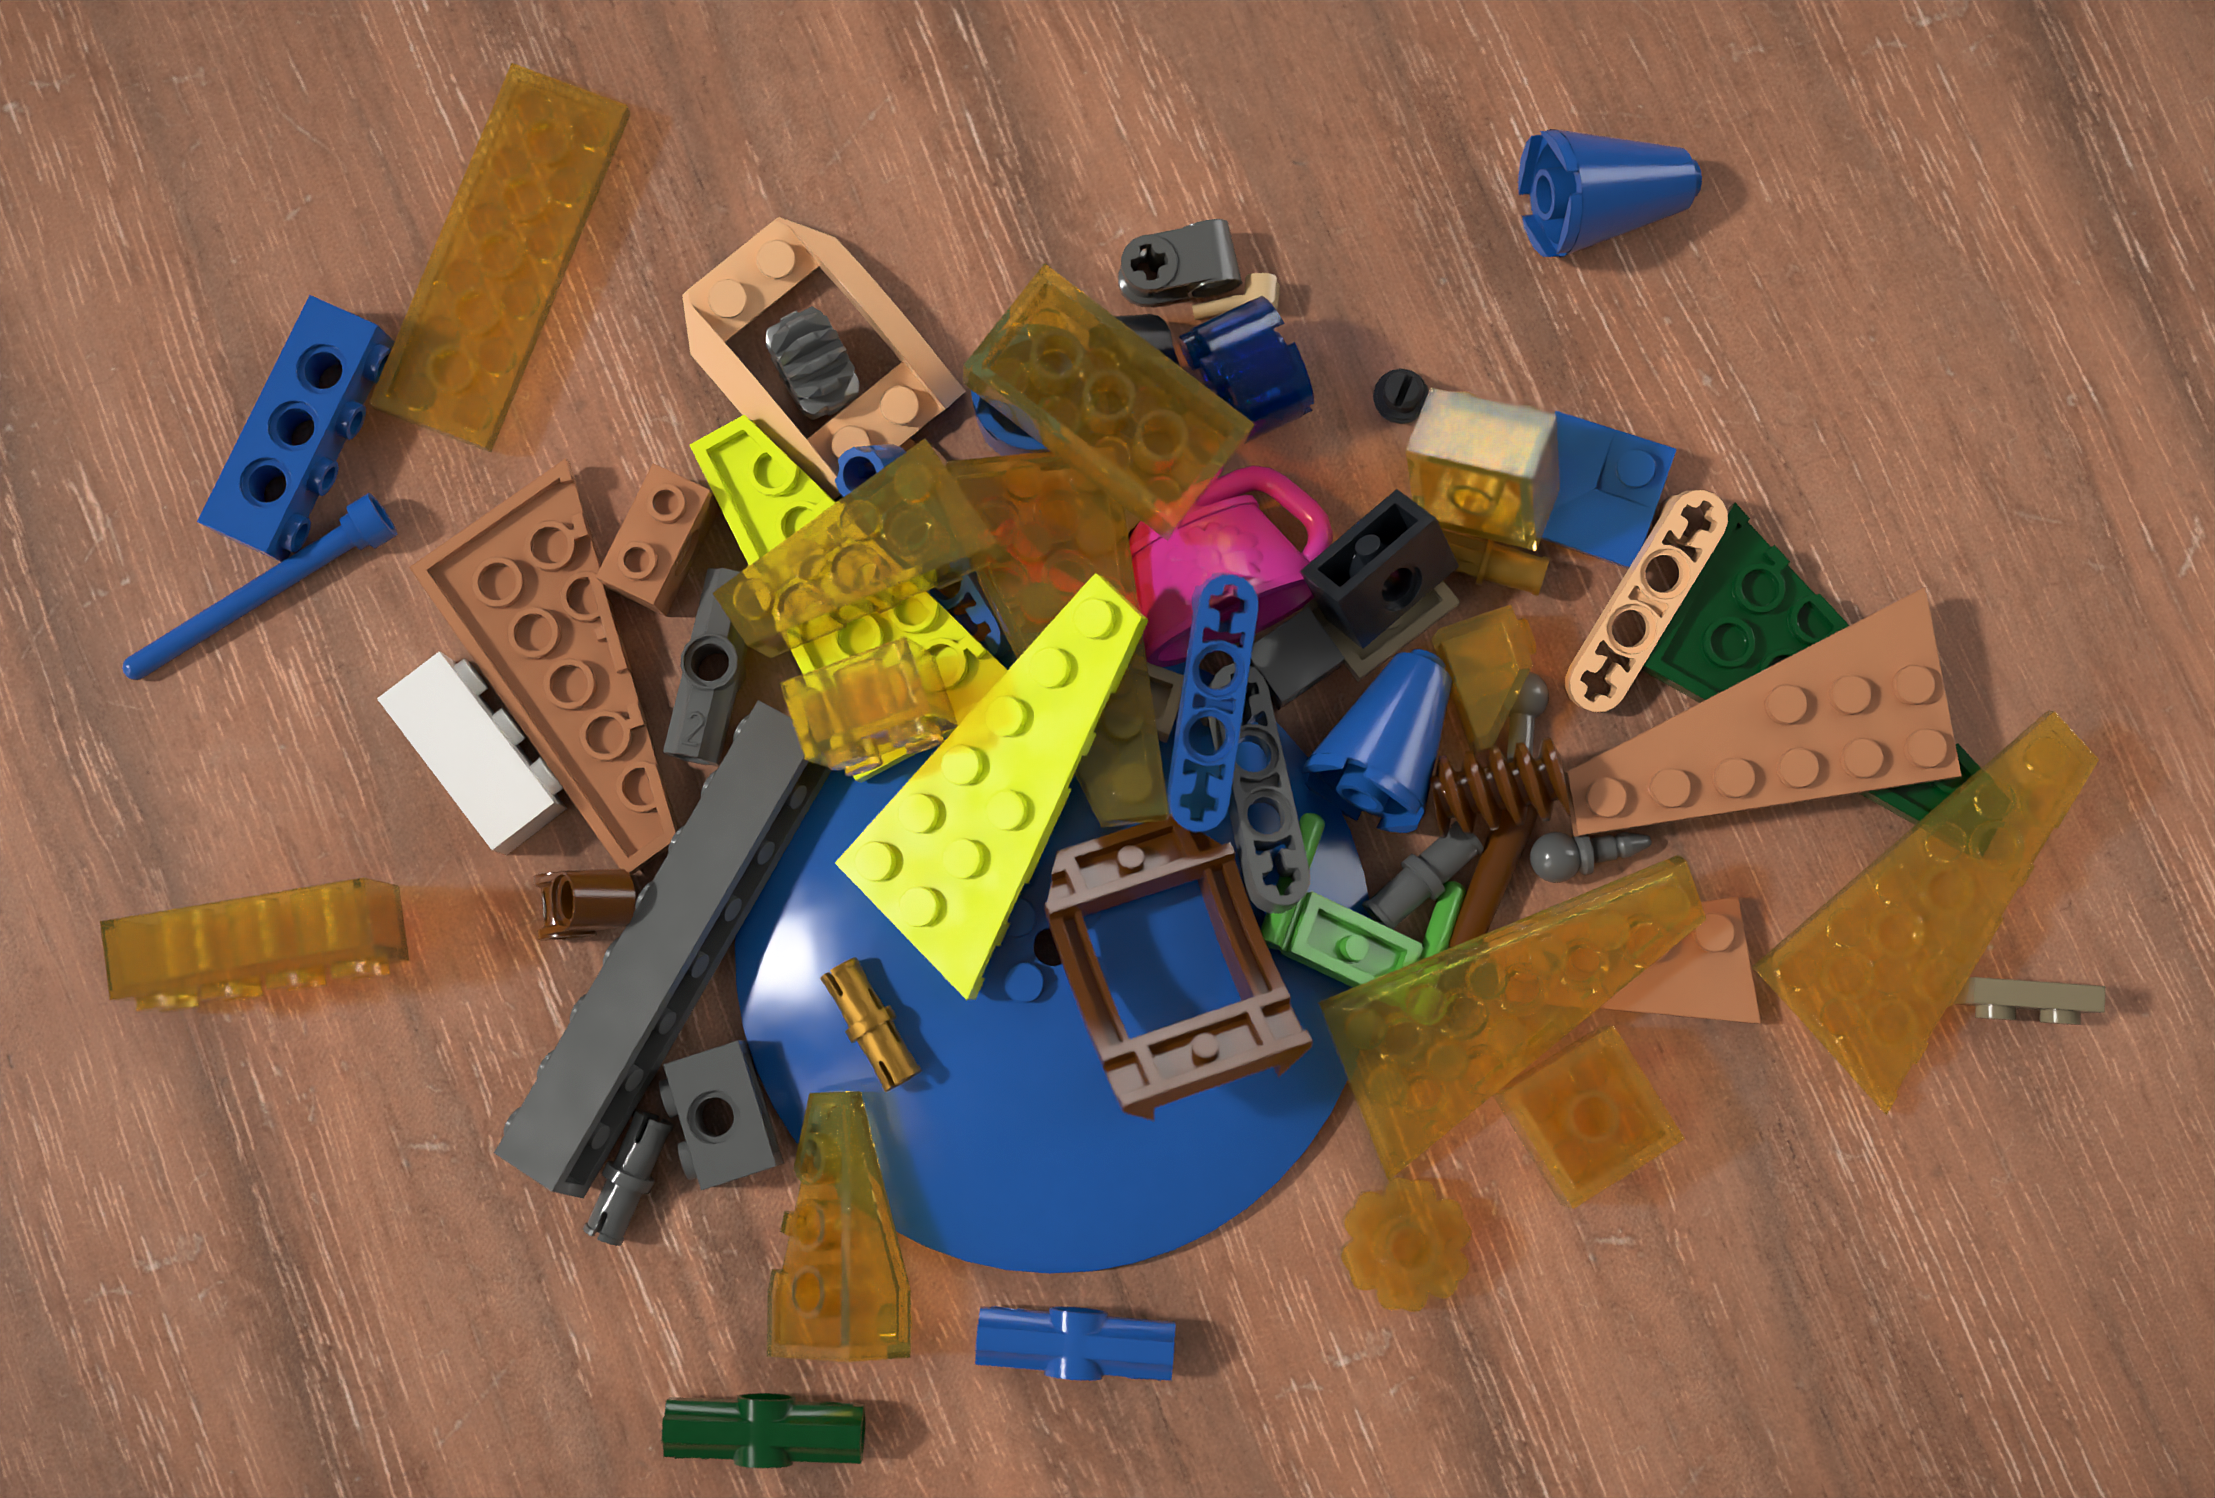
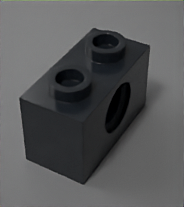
M1396 489L1305 566L1300 573L1325 619L1364 649L1454 572L1459 565L1437 518Z

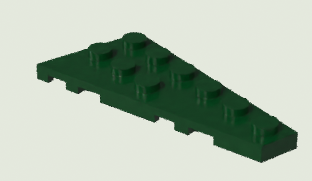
M1736 502L1727 510L1728 524L1723 536L1641 668L1642 671L1699 703L1849 626L1821 594H1815L1789 567L1790 561L1775 545L1771 547L1748 522L1750 518ZM1959 743L1956 744V750L1961 771L1960 777L1859 793L1972 858L1982 857L2012 802Z

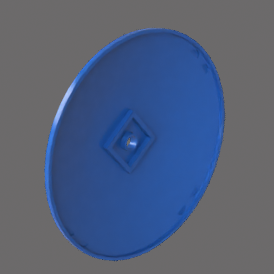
M1040 634L1014 635L1010 650L997 660L1008 670ZM1137 646L1132 657L1145 661L1143 655L1145 649ZM1186 662L1162 668L1184 675ZM1198 667L1199 677L1202 683L1208 687L1215 675ZM1179 710L1167 743L1099 719L1094 729L1097 735L1087 756H1082L1068 786L1071 792L1030 882L1023 885L1007 920L1010 925L1000 946L995 947L982 975L985 980L976 1000H966L835 864L947 738L862 783L855 781L841 753L735 937L736 988L743 1029L755 1068L770 1101L795 1142L818 1170L854 1204L888 1228L927 1248L963 1261L1010 1271L1048 1274L1090 1272L1137 1263L1184 1246L1214 1231L1246 1210L1286 1174L1307 1150L1330 1116L1350 1076L1363 1038L1371 999L1370 995L1280 954V950L1268 948L1291 996L1290 1005L1303 1031L1307 1030L1312 1039V1047L1279 1078L1274 1067L1157 1107L1155 1108L1154 1121L1122 1112L1078 1009L1063 964L1048 966L1040 962L1035 955L1034 944L1036 938L1042 931L1050 928L1045 912V903L1047 902L1051 887L1052 870L1057 851L1171 814L1167 807L1166 794ZM1200 719L1196 720L1189 731V742L1192 748L1202 754L1215 752L1210 727L1203 726ZM1276 722L1298 821L1306 813H1315L1321 816L1325 822L1321 839L1309 869L1310 886L1307 892L1313 891L1372 919L1362 907V903L1369 900L1364 870L1351 831L1339 807L1308 789L1305 781L1309 773L1302 774V769L1308 757ZM828 727L822 736L838 746ZM1253 742L1238 743L1236 763L1248 772L1264 770L1267 765L1264 750ZM1185 759L1183 771L1194 770L1197 773L1193 793H1182L1180 803L1190 809L1191 818H1199L1202 808H1213L1215 798L1205 792L1204 783L1206 772L1217 777L1220 776L1219 765L1203 766ZM1255 803L1249 806L1247 819L1257 832L1272 834L1279 831L1280 817L1272 806L1266 803ZM1227 810L1225 818L1218 826L1208 831H1202V833L1220 844L1231 843L1235 851V862L1247 894L1230 815ZM1284 844L1268 850L1270 851L1273 866L1271 872L1263 879L1265 886H1276L1280 875L1277 872L1274 857L1282 848L1286 849ZM1255 851V852H1256L1257 855H1261L1262 853H1264V852H1266V851ZM1197 879L1083 917L1103 976L1129 1039L1242 1001L1219 946ZM1247 894L1257 924L1261 928L1266 912L1259 909ZM854 957H857L867 980L876 995H878L884 1008L889 1005L891 1006L897 1017L893 1020V1023L908 1051L922 1070L916 1076H911V1079L888 1092L884 1091L883 1085L874 1072V1068L858 1042L851 1043L845 1033L849 1026L835 1000L831 997L820 979L825 973L830 972L831 974L830 970Z

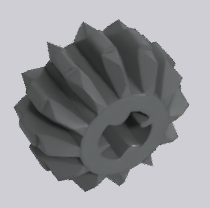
M813 306L799 313L796 310L780 318L779 323L767 328L766 347L771 355V360L789 396L792 397L798 410L804 416L811 420L826 414L830 416L846 408L845 404L858 398L860 381L855 374V367L850 361L847 349L843 346L837 331L833 329L828 317L823 315L821 311Z

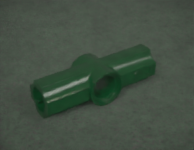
M775 1393L741 1394L737 1396V1399L669 1397L666 1400L662 1422L663 1457H673L674 1459L701 1458V1460L732 1459L734 1460V1465L747 1468H783L793 1465V1462L861 1464L863 1461L866 1430L865 1404L833 1401L798 1402L795 1396Z

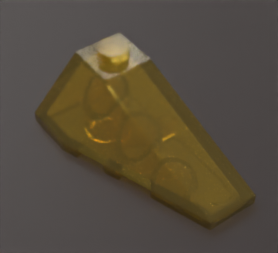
M861 1091L809 1093L794 1163L795 1174L801 1183L795 1211H784L780 1229L781 1233L789 1236L782 1269H772L767 1290V1357L841 1362L911 1358V1289Z

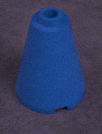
M1557 129L1540 131L1542 135H1533L1526 141L1520 159L1518 192L1519 195L1530 194L1531 210L1533 213L1531 215H1522V221L1532 247L1542 257H1563L1686 211L1692 205L1694 198L1699 194L1702 185L1700 166L1684 148Z
M1413 649L1410 653H1397L1307 758L1302 774L1309 773L1305 781L1308 789L1339 807L1344 816L1357 821L1361 812L1364 811L1381 818L1376 827L1377 829L1396 833H1408L1417 830L1426 809L1431 785L1430 777L1433 776L1452 686V678L1445 670L1446 665L1443 660L1435 654L1422 649Z

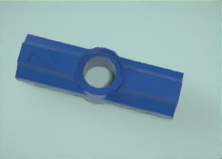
M981 1306L977 1326L975 1365L1044 1370V1375L1068 1380L1094 1381L1103 1379V1375L1131 1379L1172 1381L1176 1322L1107 1316L1108 1312L1081 1307H1050L1048 1312L1025 1310L1023 1308Z

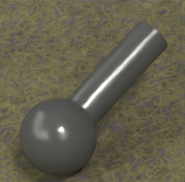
M1519 671L1509 675L1502 682L1498 692L1500 707L1510 717L1507 763L1513 761L1515 746L1518 742H1524L1533 756L1535 718L1545 711L1549 702V690L1544 680L1535 673Z

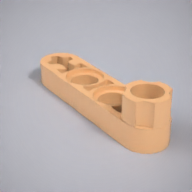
M1705 490L1685 491L1678 495L1668 496L1661 504L1658 512L1659 520L1568 668L1565 676V689L1569 698L1577 706L1592 712H1606L1616 707L1626 695L1725 532L1728 524V513L1723 501L1714 493ZM1700 506L1704 514L1702 528L1691 532L1689 537L1683 536L1682 534L1688 525L1687 519L1681 516L1683 508H1697ZM1665 537L1672 544L1680 547L1695 548L1696 552L1690 559L1681 549L1671 545H1664L1662 541ZM1659 555L1671 557L1679 568L1677 583L1666 592L1653 590L1646 580L1645 571L1649 562ZM1626 610H1634L1643 617L1646 623V632L1638 644L1624 647L1615 640L1612 634V625L1614 619L1620 613ZM1601 642L1610 652L1628 657L1629 662L1624 669L1620 664L1612 662L1604 676V680L1611 685L1609 692L1606 695L1595 693L1588 700L1584 697L1588 686L1580 681L1586 670L1597 673L1606 661V656L1595 653Z

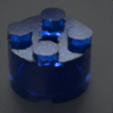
M1259 296L1194 326L1189 332L1178 337L1180 348L1187 363L1193 371L1199 369L1205 386L1197 389L1200 404L1211 423L1220 421L1224 434L1233 447L1255 440L1313 411L1309 406L1314 404V393L1302 356L1295 342L1287 345L1281 334L1274 330L1285 323L1272 303L1264 296Z

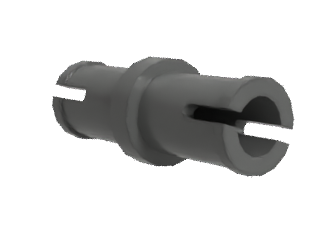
M1455 821L1449 828L1446 838L1441 839L1440 836L1418 857L1410 854L1401 862L1403 870L1369 900L1364 901L1362 907L1371 916L1372 920L1395 930L1394 928L1426 899L1430 898L1435 901L1445 892L1443 884L1477 854H1481L1484 851L1483 845L1474 833L1465 834L1459 823Z
M635 1109L632 1115V1122L615 1160L606 1162L602 1175L607 1179L589 1220L583 1227V1231L591 1237L595 1236L596 1232L600 1233L597 1240L615 1246L622 1245L625 1232L642 1194H649L655 1180L650 1175L668 1134L674 1127L670 1121L662 1119L660 1122L658 1121V1115L641 1109Z

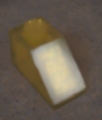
M1512 604L1439 628L1431 638L1437 656L1443 660L1446 665L1445 670L1452 678L1450 693L1468 745L1475 756L1485 753L1490 747L1494 746L1533 666L1530 655L1536 654V643L1530 625L1524 617L1516 618Z

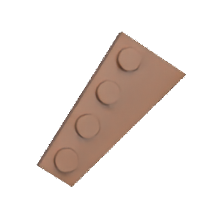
M1738 896L1485 935L1483 946L1492 999L1761 1024Z

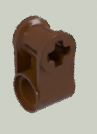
M625 869L571 870L533 876L534 886L541 888L544 927L537 930L538 940L540 941L596 936L597 932L628 925L633 917L635 890L631 876Z

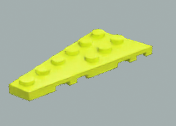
M742 415L689 445L855 781L862 783L947 738L1008 671L746 415Z

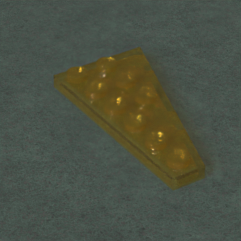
M2047 710L1752 966L1756 973L1886 1115L1898 1097L1896 1092L1913 1063L1917 1065L1929 1043H1927V1040L1946 1008L1952 1006L2001 925L2004 919L2001 916L2019 886H2024L2035 868L2033 863L2053 829L2059 828L2099 761L2094 753L2055 711Z

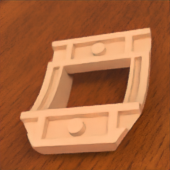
M778 217L682 295L690 355L738 411L751 419L833 500L841 495L835 483L839 473V463L837 460L846 450L853 447L881 444L900 446L966 392L895 303L835 237ZM820 267L867 320L901 363L806 439L753 374L727 346L726 342Z

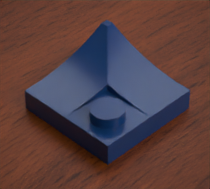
M1555 410L1513 527L1548 542L1629 569L1645 542L1677 449Z

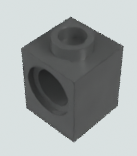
M1307 607L1253 644L1250 666L1255 668L1264 677L1271 701L1280 710L1338 670L1345 657L1310 608Z

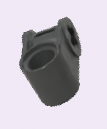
M1223 219L1204 220L1180 229L1142 235L1133 239L1123 251L1121 268L1118 273V286L1122 295L1130 303L1140 307H1152L1188 298L1213 297L1232 291L1242 284L1227 220ZM1148 263L1151 271L1158 272L1157 278L1155 280H1147L1144 271H1137L1138 264Z

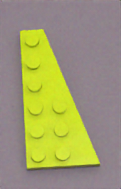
M1097 573L1088 580L835 862L966 1000H976L985 980L982 975L995 947L1000 946L1010 925L1007 920L1023 885L1030 882L1071 792L1068 786L1082 756H1087L1097 735L1094 729L1110 694L1116 693L1149 621L1116 588Z

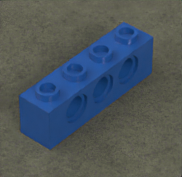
M309 295L197 522L221 536L279 562L289 558L291 552H297L305 543L310 532L311 520L308 517L319 495H326L336 480L339 469L336 460L346 440L353 439L364 423L366 416L364 403L374 383H381L391 368L394 357L392 346L395 341L377 324ZM333 365H342L340 380L330 388L320 389L319 382L322 373ZM313 420L314 432L311 438L304 444L293 446L292 435L295 428L304 421ZM285 476L286 489L283 495L273 502L266 503L264 492L268 483L276 477Z

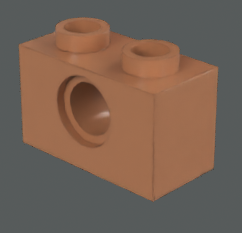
M653 463L596 578L610 591L666 617L720 510V506L712 491Z

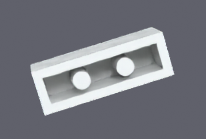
M438 652L377 699L491 850L507 855L567 809L557 795L563 787L542 758L532 763L520 747L519 743L526 736L504 708L494 713L481 696V693L487 690L488 686L476 669L465 658L456 663L453 659Z

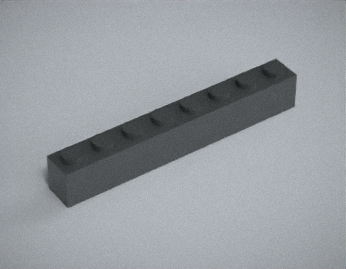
M759 700L757 701L751 713L738 724L734 733L733 744L721 765L706 779L701 790V799L686 825L682 826L672 837L668 848V855L655 878L640 892L636 901V910L630 923L625 927L621 936L610 944L603 958V967L592 986L574 1005L570 1014V1023L557 1046L540 1063L537 1071V1080L521 1107L517 1108L508 1118L503 1131L504 1136L494 1154L551 1192L584 1199L810 806L842 753L839 746L811 728Z

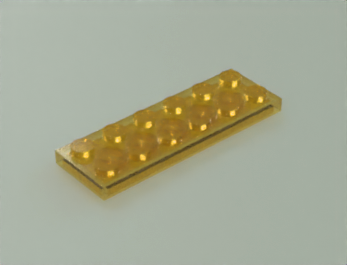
M511 63L369 404L374 409L487 452H492L631 115L627 105Z

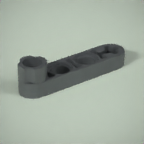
M1235 663L1224 666L1218 671L1208 687L1222 688L1228 685L1235 674ZM1250 666L1238 743L1253 742L1259 745L1264 750L1267 765L1264 770L1248 772L1235 762L1228 811L1244 884L1250 900L1265 912L1281 914L1291 910L1306 895L1310 886V870L1269 689L1264 677L1255 668ZM1212 716L1202 717L1200 720L1203 726L1210 727L1215 751H1217L1224 743L1225 728L1218 718ZM1255 803H1266L1272 806L1280 817L1279 831L1272 834L1257 832L1247 819L1249 806ZM1281 844H1284L1286 849L1282 848L1274 857L1277 872L1281 877H1291L1293 882L1284 891L1283 895H1279L1275 885L1265 886L1263 881L1271 872L1273 866L1270 851L1268 850L1276 848ZM1255 851H1266V852L1262 853L1261 855H1257Z

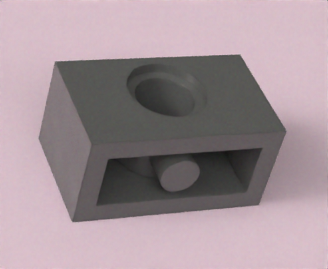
M738 1040L663 1064L667 1079L659 1081L660 1093L669 1117L679 1116L686 1141L678 1143V1152L688 1180L697 1178L700 1189L704 1190L784 1164L747 1041ZM716 1097L727 1101L734 1113L733 1124L729 1131L723 1135H716L710 1132L703 1121L705 1106Z

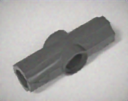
M708 568L691 639L685 645L681 654L680 667L682 669V676L663 750L664 754L701 765H720L736 695L746 679L744 661L761 595V589L755 577L725 568ZM714 653L728 656L729 667L721 678L714 681H705L699 678V666L707 656Z

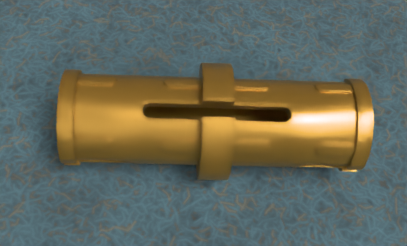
M857 957L851 958L830 970L831 974L828 972L822 975L820 979L823 985L826 986L831 997L835 1000L849 1026L845 1033L851 1043L858 1042L874 1068V1072L883 1085L882 1087L885 1092L900 1086L910 1080L911 1076L914 1077L922 1071L912 1054L908 1051L893 1023V1020L897 1018L890 1005L884 1008L878 995H876L867 980V976L861 968Z

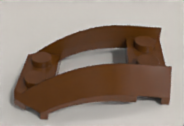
M1170 814L1057 851L1052 870L1051 887L1047 902L1045 903V912L1078 1009L1123 1113L1154 1121L1155 1108L1251 1074L1274 1067L1279 1078L1312 1047V1039L1307 1030L1303 1031L1290 1005L1291 996L1277 970L1257 924L1235 862V851L1230 842L1220 844L1202 832L1185 829ZM1197 879L1219 946L1242 1001L1129 1039L1103 976L1083 917Z

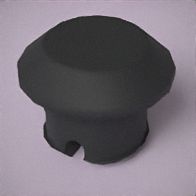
M1402 368L1390 370L1381 376L1375 385L1373 394L1375 408L1382 417L1390 422L1398 424L1413 422L1423 414L1428 406L1429 391L1427 384L1420 375L1412 370Z

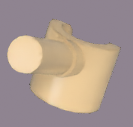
M1269 273L1247 275L1244 295H1231V297L1192 305L1195 320L1243 311L1252 316H1270L1278 307L1280 286L1277 283V277Z

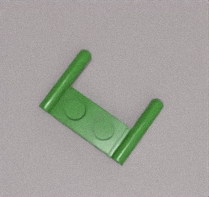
M1306 813L1299 820L1309 869L1325 827L1322 817L1315 813ZM1279 876L1276 884L1279 895H1283L1288 886L1293 883L1291 877ZM1448 881L1443 884L1445 892L1437 898L1422 943L1313 891L1307 892L1289 911L1281 914L1266 912L1260 931L1268 948L1280 950V954L1389 1005L1395 1004L1400 1006L1403 1011L1411 1015L1425 1016L1466 895V890L1463 885L1455 881Z

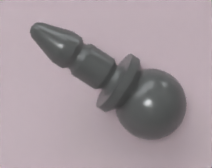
M1550 832L1541 836L1534 843L1530 853V862L1534 872L1541 879L1551 883H1561L1571 879L1578 871L1583 875L1592 874L1594 862L1600 863L1616 860L1617 857H1631L1648 848L1652 844V840L1648 835L1630 832L1617 833L1615 837L1606 835L1589 839L1588 835L1574 837L1573 834L1571 837L1561 832Z

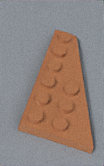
M565 458L409 568L617 866L625 869L632 876L668 850L670 841L678 831V827L608 588L596 578L601 567L571 463Z
M1926 587L1564 773L1574 837L1960 777V765Z

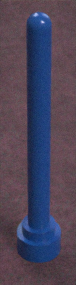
M367 493L346 507L348 513L339 518L340 526L127 657L122 665L124 674L129 679L140 680L356 546L359 550L369 545L374 549L378 548L398 535L392 520L379 501L371 493Z

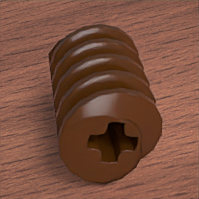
M1549 737L1542 738L1538 758H1533L1524 742L1516 743L1513 761L1507 763L1497 746L1490 747L1486 767H1481L1472 751L1464 752L1461 771L1457 772L1446 755L1439 756L1436 774L1430 777L1441 839L1448 836L1451 818H1456L1465 834H1472L1474 832L1476 816L1480 813L1491 830L1499 828L1504 809L1508 810L1517 826L1524 825L1528 805L1535 807L1543 822L1550 821L1554 801L1557 800L1560 801L1568 816L1571 817L1561 756Z

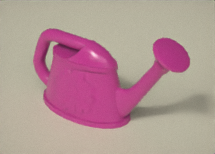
M1249 466L1232 471L1207 484L1160 502L1147 513L1134 528L1127 550L1124 553L1126 564L1131 568L1135 589L1134 594L1124 597L1149 620L1137 645L1145 649L1143 654L1145 662L1159 667L1173 666L1186 662L1193 618L1192 595L1195 587L1202 585L1213 573L1225 572L1246 579L1253 586L1258 596L1255 634L1302 609L1314 597L1300 571L1327 549L1333 541V531L1329 517L1321 506L1294 482L1278 471L1269 467ZM1251 491L1264 492L1299 519L1306 527L1308 534L1307 545L1302 553L1294 547L1258 508L1259 504L1252 495L1243 494ZM1013 519L1003 523L994 532L978 562V568L987 581L1000 576H1012L1019 580L1024 579L1066 605L1084 586V584L1035 559L1034 554L1027 550L1022 543L1021 529L1017 521ZM1230 584L1225 585L1222 595H1211L1209 600V608L1219 611L1220 621L1228 620L1231 612L1238 611L1240 599L1234 596V587ZM1204 627L1202 641L1221 639L1235 644L1240 642L1241 632L1230 634Z

